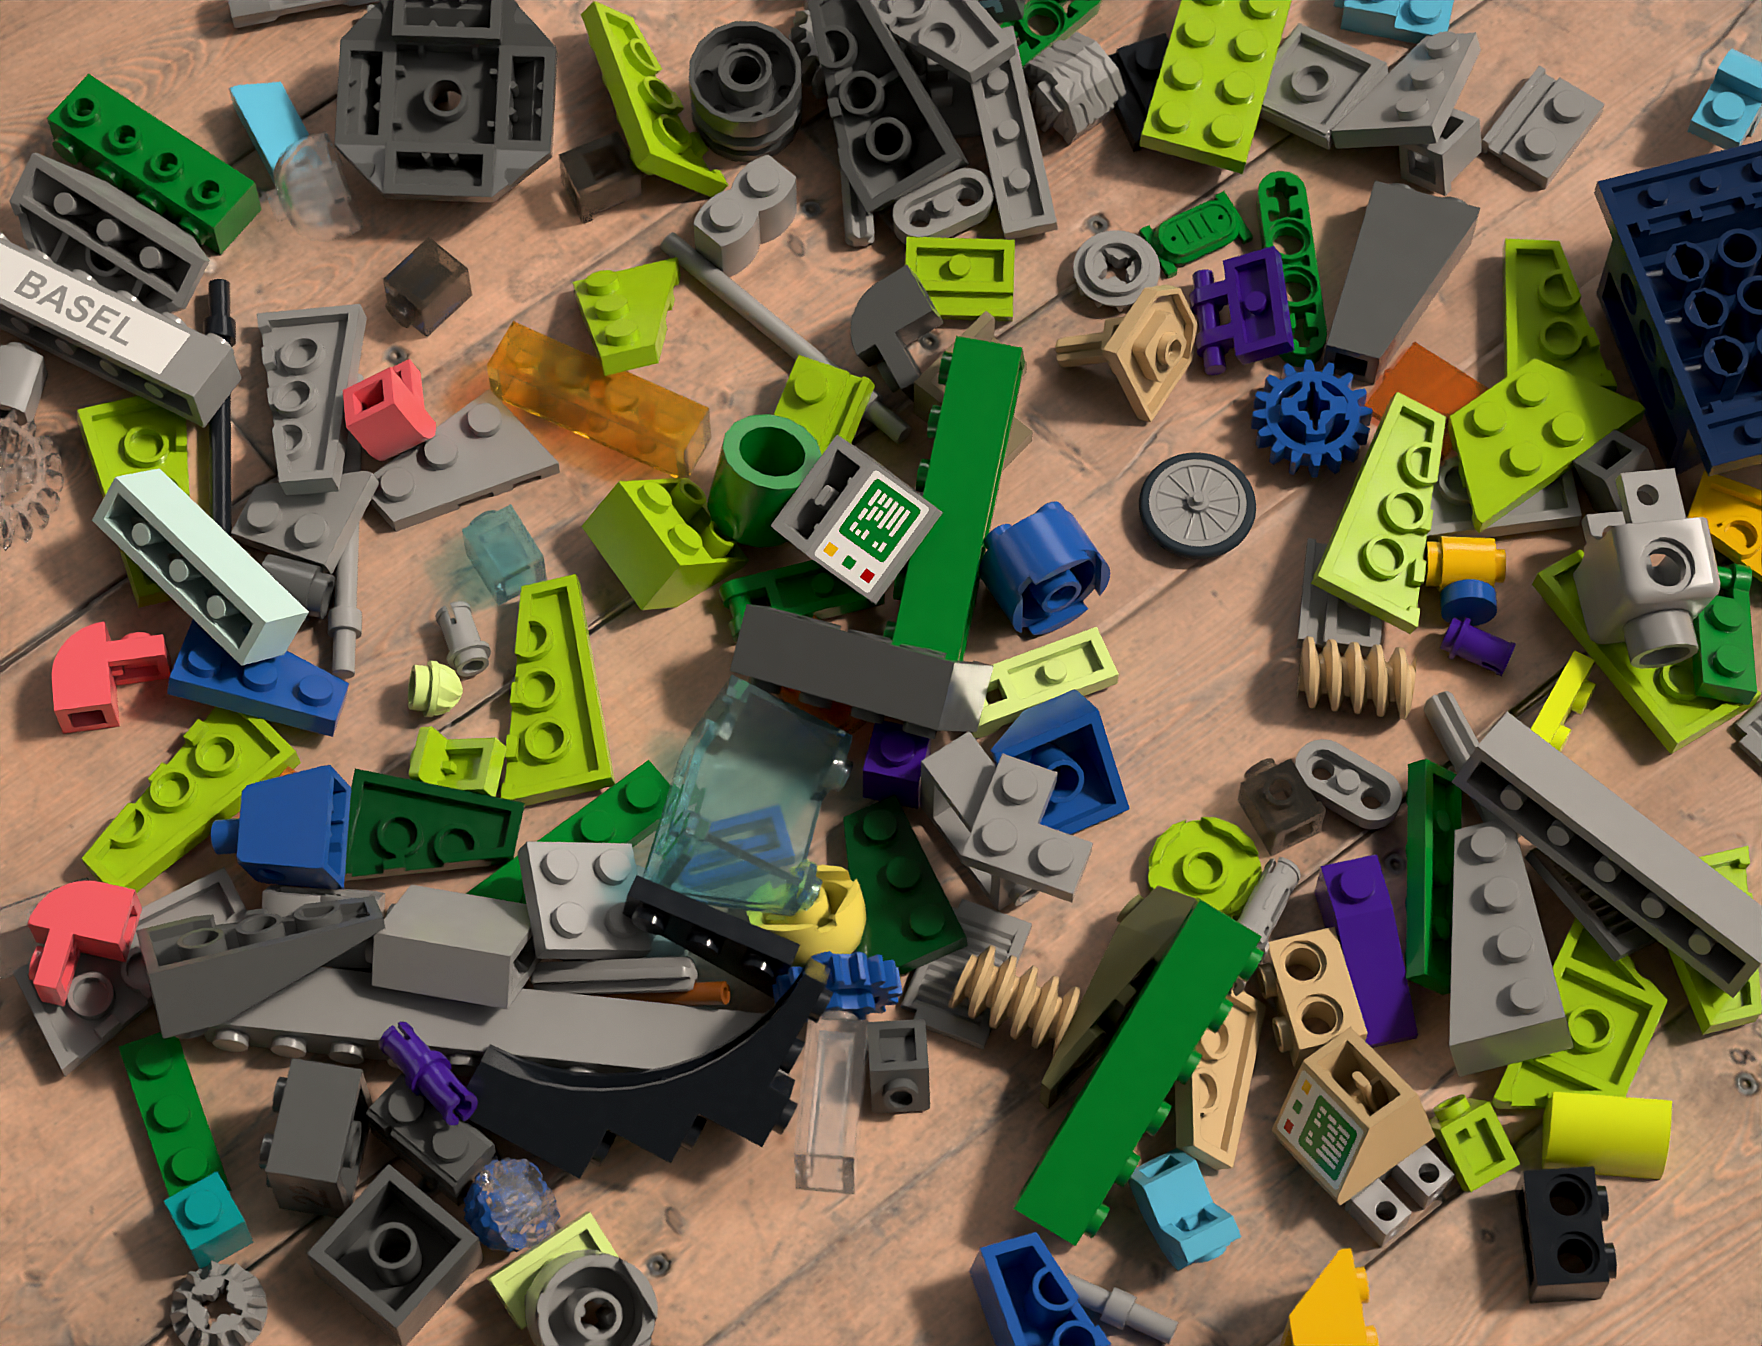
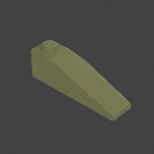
M1158 885L1145 899L1141 895H1137L1121 910L1117 917V921L1120 924L1041 1082L1039 1102L1047 1109L1102 1056L1196 898Z

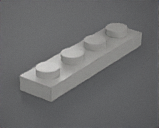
M1013 26L1002 28V30L1014 42L1016 55L975 83H971L1004 238L1013 240L1058 230L1015 32Z

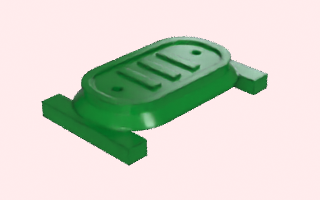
M1225 191L1216 194L1215 200L1207 201L1165 220L1157 226L1154 232L1150 225L1140 229L1139 234L1155 250L1160 267L1167 279L1176 276L1178 273L1173 263L1184 264L1230 244L1237 236L1243 245L1253 240V235Z

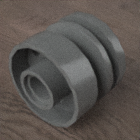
M734 21L713 29L698 42L689 61V88L692 122L706 146L715 154L735 162H752L765 155L772 157L779 154L794 140L802 123L801 61L793 43L778 29L758 21Z

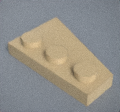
M1233 989L1231 995L1226 996V999L1234 1004L1216 1034L1206 1029L1195 1047V1050L1203 1055L1190 1079L1185 1085L1177 1080L1175 1081L1176 1148L1215 1170L1229 1169L1234 1166L1266 1010L1264 1003L1244 991L1235 996Z

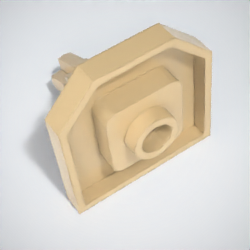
M1170 285L1145 287L1126 316L1105 319L1103 332L1058 339L1056 341L1057 361L1064 368L1107 362L1113 374L1116 375L1137 418L1152 422L1192 362L1197 321L1181 288Z

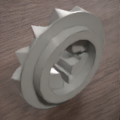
M1120 230L1101 232L1086 240L1077 251L1073 265V278H1075L1079 286L1080 295H1087L1094 300L1097 308L1103 305L1115 306L1119 312L1126 306L1134 304L1145 287L1157 286L1160 276V263L1153 247L1140 236ZM1106 262L1112 264L1116 269L1123 268L1124 266L1128 267L1125 276L1126 283L1120 281L1116 276L1109 279L1105 278L1107 275Z
M211 1261L204 1268L197 1271H188L184 1282L177 1290L173 1291L170 1318L177 1336L185 1346H249L259 1336L264 1327L268 1309L267 1299L257 1277L243 1269L237 1263L233 1265L218 1264ZM226 1289L229 1306L241 1316L233 1313L231 1315L220 1314L216 1322H212L210 1327L208 1323L210 1315L207 1309L201 1306L199 1301H216L220 1293L224 1294Z

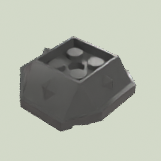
M380 0L340 39L334 143L336 149L385 199L494 203L552 158L558 54L556 46L519 7L515 0ZM442 93H458L461 95V101L456 108L450 111H440L434 107V103Z

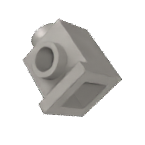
M1453 108L1437 143L1399 145L1401 178L1446 196L1451 191V181L1482 152L1480 119Z

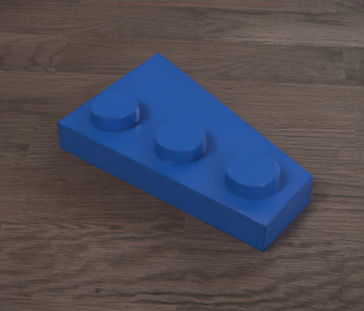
M192 619L170 674L167 694L333 737L346 701L349 683L289 651H286L281 656L241 666Z

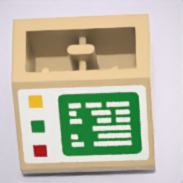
M1351 1027L1303 1060L1272 1128L1274 1137L1340 1206L1435 1137L1418 1094Z

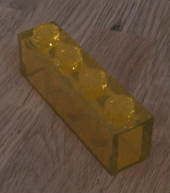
M514 321L487 363L491 391L500 400L675 478L690 477L711 440L709 407L627 371L604 376L598 358Z

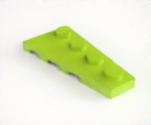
M140 396L77 409L79 428L103 499L115 477L158 468L188 496L190 495L185 418ZM119 547L138 608L173 600Z
M576 574L521 586L515 644L517 662L515 682H512L510 704L512 706L510 734L506 737L507 749L505 759L507 760L505 783H502L501 798L524 802L525 806L612 787L615 785V778L580 582Z

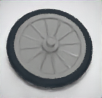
M1192 452L1171 457L1151 471L1140 491L1139 513L1145 530L1159 546L1181 557L1207 559L1231 551L1246 538L1255 520L1256 499L1249 480L1234 464L1216 455Z

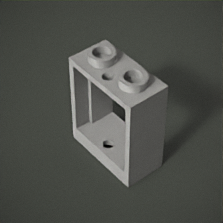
M970 731L921 761L920 807L960 861L997 768ZM964 865L997 911H1000L1012 902L1016 906L1023 905L1040 892Z

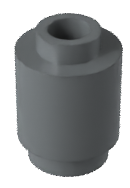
M268 554L263 563H259L309 611L305 618L306 621H309L312 617L325 618L333 599L335 588L334 575L323 573L321 566Z

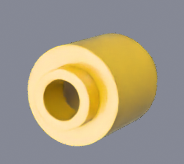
M1440 536L1438 542L1426 541L1424 561H1427L1424 586H1436L1438 592H1441L1449 584L1466 579L1480 580L1488 583L1493 588L1495 583H1504L1506 552L1505 549H1496L1494 538Z

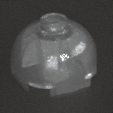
M326 131L317 135L313 133L290 144L281 153L273 170L275 189L267 192L269 204L278 222L288 219L296 233L311 241L332 242L345 239L364 228L354 190H349L340 167L343 165V162Z

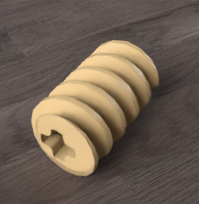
M1307 636L1302 644L1296 699L1300 691H1304L1309 708L1316 709L1322 695L1328 694L1332 711L1338 712L1345 697H1351L1355 714H1361L1368 699L1374 701L1376 713L1379 717H1384L1390 703L1396 702L1400 719L1406 720L1412 705L1417 654L1411 665H1409L1404 648L1396 647L1389 661L1386 662L1382 646L1375 644L1372 646L1366 659H1363L1359 643L1350 642L1342 657L1339 654L1337 642L1334 639H1328L1321 654H1317L1314 638Z
M988 946L978 957L972 954L953 991L948 1007L956 1008L967 997L969 998L968 1016L970 1018L976 1019L986 1008H990L989 1026L996 1030L1010 1018L1012 1019L1011 1038L1017 1040L1031 1028L1033 1029L1032 1048L1039 1050L1052 1038L1054 1039V1057L1079 1006L1080 988L1074 986L1061 998L1058 996L1059 978L1052 976L1042 987L1037 986L1038 967L1034 965L1018 977L1015 975L1017 957L1011 955L997 967L994 965L996 947Z

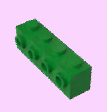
M89 73L47 117L54 139L52 145L63 159L73 165H77L79 162L94 171L97 178L108 182L119 190H123L135 198L136 201L191 234L200 247L205 244L222 255L262 210L254 181Z

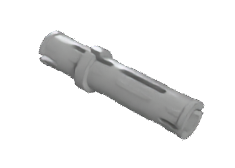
M1279 857L1278 863H1276L1275 858H1271L1266 863L1261 877L1238 919L1239 923L1262 936L1256 946L1264 951L1260 963L1265 959L1269 950L1268 938L1301 877L1300 870L1296 864L1283 857ZM1237 978L1227 996L1231 995L1232 989L1235 996L1239 995L1244 990L1246 982Z

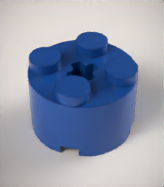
M1058 501L1043 505L1035 514L1022 519L1013 526L1010 524L997 526L988 533L983 542L987 551L980 563V578L1015 630L1022 633V627H1028L1033 635H1042L1066 626L1088 610L1083 601L1095 589L1098 595L1101 596L1110 580L1109 565L1074 515L1066 511Z

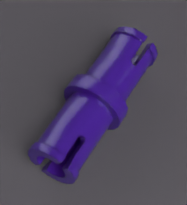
M398 1022V1029L404 1036L393 1025L390 1026L381 1036L379 1048L406 1075L405 1083L409 1089L416 1095L421 1094L425 1096L449 1125H458L459 1119L454 1115L453 1110L463 1122L466 1121L476 1110L478 1100L451 1072L450 1061L440 1051H432L407 1022Z

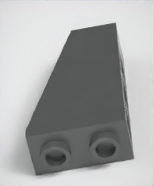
M1379 181L1374 182L1326 344L1321 371L1330 362L1334 364L1335 375L1343 376L1350 372L1354 375V380L1373 385L1376 383L1471 245L1480 207L1468 205L1463 200L1447 196L1441 198L1421 193L1401 183L1387 184Z

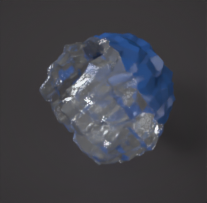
M507 1157L501 1161L493 1160L488 1165H485L480 1173L475 1176V1182L471 1185L467 1196L464 1198V1219L473 1229L479 1241L491 1250L518 1252L525 1247L532 1248L554 1231V1224L560 1218V1211L556 1205L557 1201L554 1192L548 1187L546 1181H542L543 1174L537 1166L528 1162L527 1159L511 1160Z

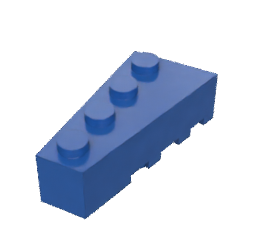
M1037 1232L979 1249L969 1273L995 1346H1111L1100 1326H1094L1078 1302L1079 1295Z

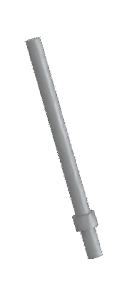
M670 233L662 241L660 249L671 258L678 257L680 266L796 360L798 355L839 368L676 233ZM874 389L861 421L866 422L869 420L894 442L901 444L911 433L912 427L883 404V396Z
M361 374L357 376V383L364 380ZM350 431L348 433L342 474L361 471L362 446ZM359 523L335 568L334 608L328 612V635L333 638L332 675L340 679L354 677L356 639L362 635V612L357 609Z

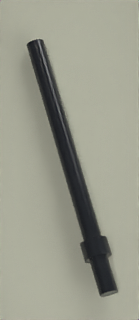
M214 279L208 283V317L203 320V334H216L233 347L236 344V321L230 317V282L224 279ZM231 393L209 421V516L230 537H232Z

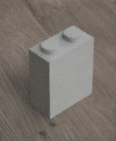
M410 885L399 901L389 906L384 919L385 929L369 937L365 949L366 961L373 963L372 986L503 1009L510 1007L532 975V972H534L536 964L542 960L536 959L527 904L417 885Z

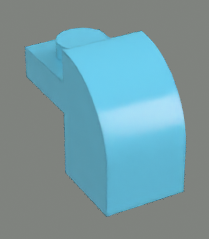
M1733 48L1729 50L1719 65L1714 81L1692 117L1687 131L1723 149L1741 146L1747 135L1752 136L1762 118V62Z
M1178 1148L1136 1167L1129 1178L1128 1183L1145 1222L1163 1254L1175 1269L1180 1270L1194 1262L1203 1263L1213 1260L1226 1251L1227 1246L1231 1245V1242L1242 1237L1233 1215L1213 1202L1197 1161Z

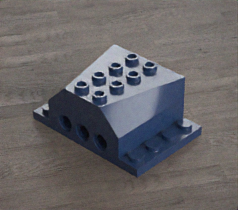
M1762 141L1597 181L1594 194L1612 236V242L1596 294L1638 400L1645 408L1644 415L1666 469L1675 468L1676 476L1703 462L1709 477L1762 463Z

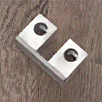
M1425 1144L1346 1202L1344 1210L1381 1248L1408 1224L1412 1213L1383 1183L1391 1176L1423 1209L1437 1199L1451 1184L1454 1174ZM1420 1176L1431 1178L1433 1183L1424 1182ZM1377 1214H1386L1391 1220L1383 1221Z

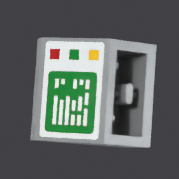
M836 435L771 524V527L818 564L877 604L943 512L872 457L839 435Z

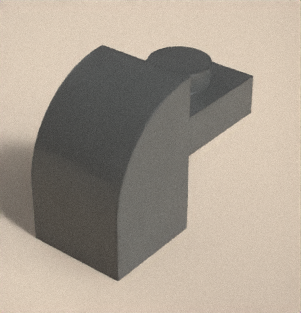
M908 265L878 281L862 295L852 315L850 333L856 355L868 367L883 360L877 364V367L890 390L894 393L901 389L914 402V382L922 375V372L907 345L944 324L919 277Z

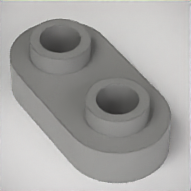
M962 168L946 174L897 200L893 208L894 233L901 242L906 244V237L949 238L979 224L992 212L994 186L986 174L976 169ZM962 199H971L975 204L963 206L958 202ZM921 220L928 225L919 228L912 226L911 223Z
M1319 739L1311 741L1298 752L1293 777L1296 786L1304 795L1362 828L1379 829L1387 826L1395 819L1402 800V790L1399 782L1392 774L1332 740ZM1319 768L1325 769L1332 777L1328 780H1319L1313 776L1312 771ZM1365 797H1373L1380 802L1381 806L1376 809H1369L1362 804L1361 800Z

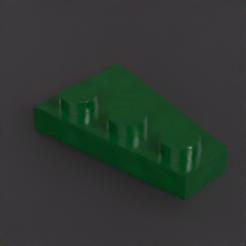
M355 768L351 785L345 881L507 864L514 858L525 803Z
M896 795L843 817L849 875L851 881L854 882L857 879L860 885L866 910V923L857 952L865 953L867 958L882 955L883 961L894 960L901 976L968 946L967 937Z

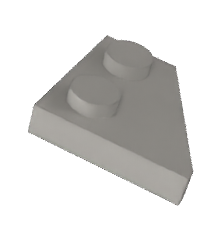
M368 471L344 473L341 477L339 491L288 496L285 495L280 483L257 485L231 534L240 544L276 556L321 566L323 572L332 574L379 482L373 473Z

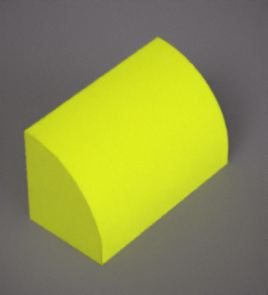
M1552 1092L1543 1113L1542 1169L1594 1166L1595 1175L1660 1180L1665 1170L1669 1150L1672 1101Z

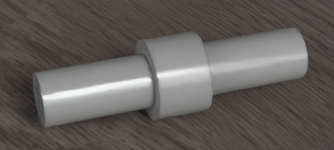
M1067 1274V1279L1079 1295L1078 1302L1080 1305L1102 1314L1101 1321L1121 1330L1127 1325L1164 1343L1170 1344L1179 1322L1137 1304V1297L1114 1287L1113 1291L1110 1292L1073 1274Z

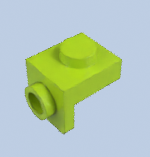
M432 726L420 727L415 748L410 756L409 777L415 781L496 797L507 747L496 737L447 739Z

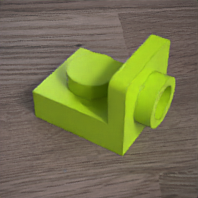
M1464 1094L1451 1097L1434 1107L1433 1112L1435 1116L1429 1119V1123L1434 1132V1138H1437L1462 1191L1473 1192L1520 1165L1490 1101L1466 1098Z

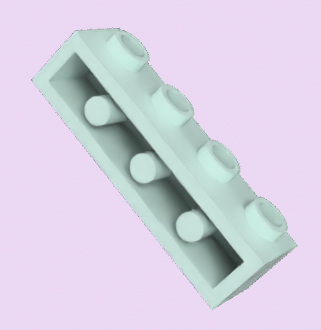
M160 468L114 478L92 521L241 666L284 655L309 611Z

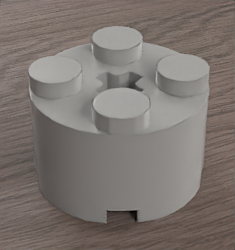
M585 1249L567 1252L545 1265L528 1288L524 1303L527 1329L536 1346H649L652 1341L651 1337L658 1309L654 1290L639 1269L616 1256L598 1250ZM587 1301L602 1305L595 1312L598 1322L594 1326L580 1320L586 1313L584 1304Z

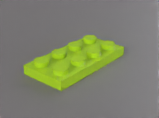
M1181 0L1139 146L1243 174L1292 0Z

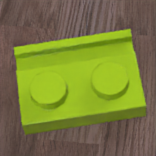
M906 237L905 265H908L919 277L943 320H977L987 311L995 317V321H1013L1015 240Z
M798 355L774 415L788 418L803 426L817 440L821 454H823L836 435L852 443L875 384L871 379L864 376L861 378L850 374L846 370Z

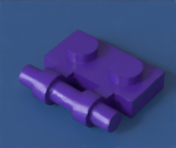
M1274 246L1223 260L1225 280L1215 282L1214 273L1211 270H1199L1193 273L1194 290L1189 295L1192 313L1198 316L1200 333L1195 337L1198 356L1203 358L1206 374L1220 375L1226 371L1225 354L1231 348H1235L1236 357L1243 365L1295 351L1282 258ZM1229 305L1231 323L1221 325L1219 312L1224 306Z

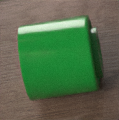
M771 414L750 415L734 422L724 435L707 503L711 520L717 524L719 530L740 544L758 548L775 547L788 542L785 537L771 527V524L822 456L817 440L803 426L788 418Z

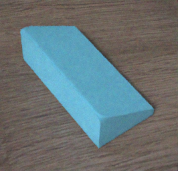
M281 82L243 84L229 88L233 107L276 188L325 168L322 157Z

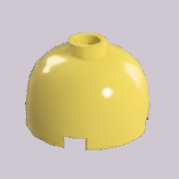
M829 865L801 867L789 871L791 882L782 884L774 889L772 880H770L750 897L746 909L749 923L800 944L792 967H804L811 956L827 951L833 954H851L861 942L866 923L865 902L857 879L854 882L851 881L849 871L842 867Z

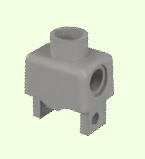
M1675 468L1620 473L1615 481L1622 511L1587 514L1581 520L1586 545L1582 562L1573 573L1587 632L1590 639L1596 644L1626 642L1630 664L1633 667L1658 668L1676 664L1697 653L1699 648L1692 621L1718 595L1720 590V578L1708 520L1704 517L1686 518ZM1644 491L1652 497L1653 505L1649 506L1641 503L1637 497V492ZM1603 532H1608L1604 537H1602ZM1650 555H1666L1657 566H1652Z

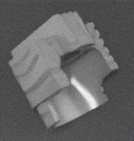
M1078 32L1071 35L1069 39L1056 41L1051 47H1048L1040 55L1030 60L1023 68L1025 82L1028 83V87L1032 91L1029 99L1035 124L1039 125L1040 130L1044 133L1051 127H1054L1059 134L1063 135V139L1068 145L1101 123L1114 108L1113 104L1126 94L1118 67L1097 41Z

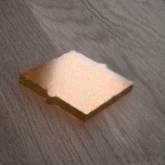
M1414 341L1393 369L1388 368L1384 371V381L1364 406L1372 408V416L1381 421L1389 400L1396 392H1399L1446 416L1440 460L1444 461L1453 449L1447 428L1449 417L1489 390V388Z

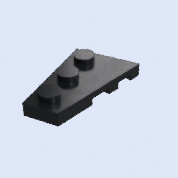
M636 875L627 894L622 913L631 918V922L639 929L653 935L663 936L773 999L772 985L776 984V977L789 975L788 968L792 967L800 946L798 943L639 875Z

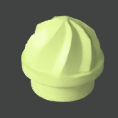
M429 660L426 666L413 665L408 683L409 710L422 711L424 717H433L434 715L450 712L459 702L463 693V688L456 672L446 665L439 664L438 661Z

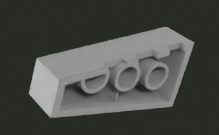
M1500 819L1455 830L1449 1047L1459 1077L1574 1048L1515 830Z

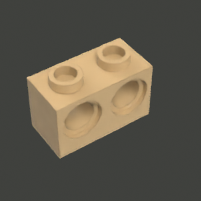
M1335 927L1270 941L1265 959L1256 968L1257 978L1263 997L1265 999L1273 997L1278 1017L1272 1020L1275 1040L1281 1053L1289 1051L1294 1069L1300 1068L1303 1060L1349 1027L1366 1041L1368 1033ZM1292 965H1304L1314 973L1315 977L1307 981L1296 980L1288 974L1286 969ZM1308 1018H1320L1329 1024L1331 1031L1322 1035L1314 1034L1308 1031L1302 1022Z

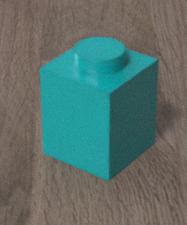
M218 1172L164 1200L177 1230L199 1269L208 1266L211 1261L218 1263L254 1243L243 1216Z

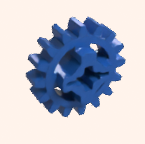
M1305 360L1302 372H1296L1289 363L1283 365L1282 380L1269 374L1265 380L1264 392H1256L1253 405L1256 411H1253L1251 419V429L1258 430L1256 446L1258 448L1272 447L1269 462L1273 465L1280 462L1283 458L1290 461L1289 474L1294 475L1301 465L1308 466L1312 478L1318 477L1321 465H1327L1336 474L1340 472L1342 457L1354 463L1358 458L1359 445L1366 446L1368 442L1370 428L1367 426H1370L1373 412L1372 408L1364 406L1367 391L1365 388L1351 390L1354 375L1350 372L1343 375L1340 379L1333 376V363L1329 362L1322 372L1315 371L1312 360ZM1307 407L1310 408V416L1313 417L1314 423L1317 425L1316 430L1313 429V422L1309 419L1308 412H1306Z
M827 951L811 956L812 959L831 969L825 988L833 991V995L818 1023L816 1024L808 1019L806 1022L809 1027L814 1029L824 1026H841L844 1029L864 1024L863 1020H866L867 1014H882L886 1012L885 1006L897 1005L899 1003L898 996H902L903 993L899 968L896 967L895 961H883L882 955L867 958V955L860 951L852 954H833ZM803 967L788 968L789 975L776 977V984L772 985L775 1003L794 983Z

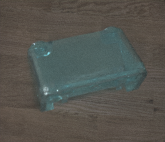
M731 675L691 732L682 749L642 877L709 906L790 917L799 908L808 911L816 900L822 885V879L816 877L818 866L807 859L822 801L831 789L839 792L852 771L853 761L847 759L853 735Z

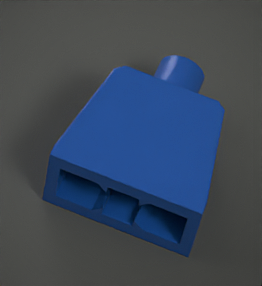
M331 765L319 766L249 784L242 791L240 818L215 820L211 827L212 847L218 855L237 853L238 864L255 881L263 884L331 890L344 889L351 787Z

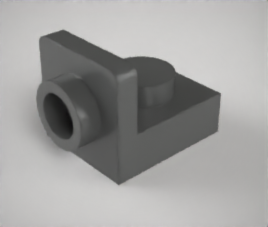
M925 1019L867 1022L872 1111L874 1113L928 1110L930 1108V1083Z

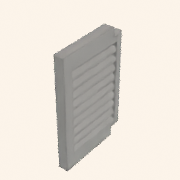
M961 899L959 907H952L967 937L968 946L915 969L901 1008L915 1013L913 1020L925 1019L927 1030L984 1050L992 1030L989 1026L990 1008H986L976 1019H972L968 1016L969 998L966 997L954 1009L948 1007L950 998L971 955L973 954L978 957L990 945L996 947L995 966L999 967L1013 955L1017 957V967L1032 929V923Z

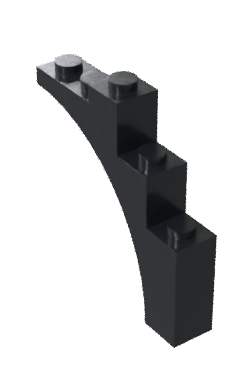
M809 958L794 983L775 1005L750 1027L726 1043L699 1056L670 1066L640 1072L612 1074L576 1072L526 1060L490 1044L466 1087L478 1100L476 1110L468 1119L579 1179L589 1162L600 1167L617 1135L671 1163L680 1146L691 1151L706 1124V1118L763 1147L771 1131L779 1135L783 1134L798 1106V1103L790 1100L796 1080L778 1070L780 1069L789 1074L805 1045L804 1041L797 1038L804 1023L808 1019L817 1024L833 995V991L825 988L831 969Z

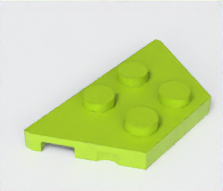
M1533 358L1449 417L1447 428L1453 450L1457 452L1460 464L1458 470L1463 488H1467L1473 514L1471 519L1473 527L1478 533H1481L1575 467L1573 460L1616 429L1623 433L1642 420L1645 408L1637 401L1536 358Z
M1576 917L1553 966L1574 1048L1509 1064L1491 1103L1497 1109H1546L1552 1092L1626 1097L1668 1002L1649 979H1645L1638 974L1634 962L1629 956L1614 962Z

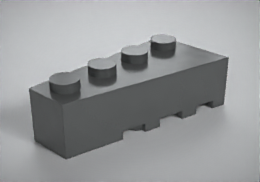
M746 604L730 671L749 676L748 687L773 694H780L782 686L800 691L798 701L831 709L833 701L852 706L850 716L883 724L885 716L904 721L902 731L930 739L936 738L937 730L977 732L993 665L978 661L946 660L947 653L907 644L896 646L892 644L893 640L891 638L848 629L847 632L840 630V625L769 606Z

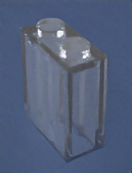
M824 1012L817 1024L808 1020L794 1147L796 1189L855 1195L868 1065V1020H857V1017L849 1012Z

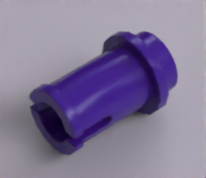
M1467 617L1464 622L1453 618L1440 649L1449 652L1448 658L1451 660L1456 655L1491 670L1496 675L1502 677L1516 643L1508 642L1469 625L1471 619Z

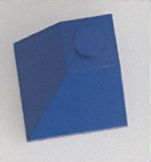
M1076 689L1024 710L991 749L996 767L1003 753L1058 772L1057 782L1041 820V825L1071 835L1130 809L1099 709Z

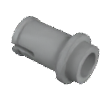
M462 601L452 602L450 605L457 623L454 618H450L446 606L441 607L435 615L449 649L447 663L460 676H474L488 667V658L491 650L489 644L480 639L471 614L470 605Z

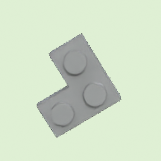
M1002 753L963 850L961 864L1072 903L1091 856L1093 842L1040 824L1056 785L1058 772Z

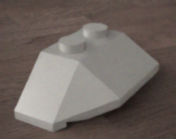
M32 153L9 200L15 216L19 217L28 250L31 248L38 249L50 257L55 264L70 271L75 269L82 270L94 278L99 285L116 293L119 290L126 291L137 298L143 306L160 314L162 312L173 314L186 309L210 262L193 236L108 182L38 153Z

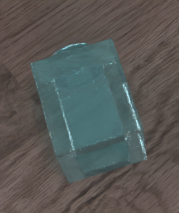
M511 504L498 511L489 510L481 513L470 522L468 527L462 529L466 555L498 606L519 596L521 586L547 580L544 556Z

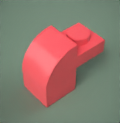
M410 359L389 367L343 390L346 428L374 459L383 462L435 436L436 422L424 407L421 372Z
M103 621L86 626L70 636L59 649L52 666L54 712L63 734L119 727L117 685L169 679L172 672V664L163 634L152 635L145 632H135L125 635L121 640L111 641L106 624Z
M77 881L53 890L38 903L27 924L35 941L45 944L44 947L37 946L35 948L29 967V979L34 981L33 985L41 1002L65 1006L81 953L126 963L142 912V906L134 889L98 881Z

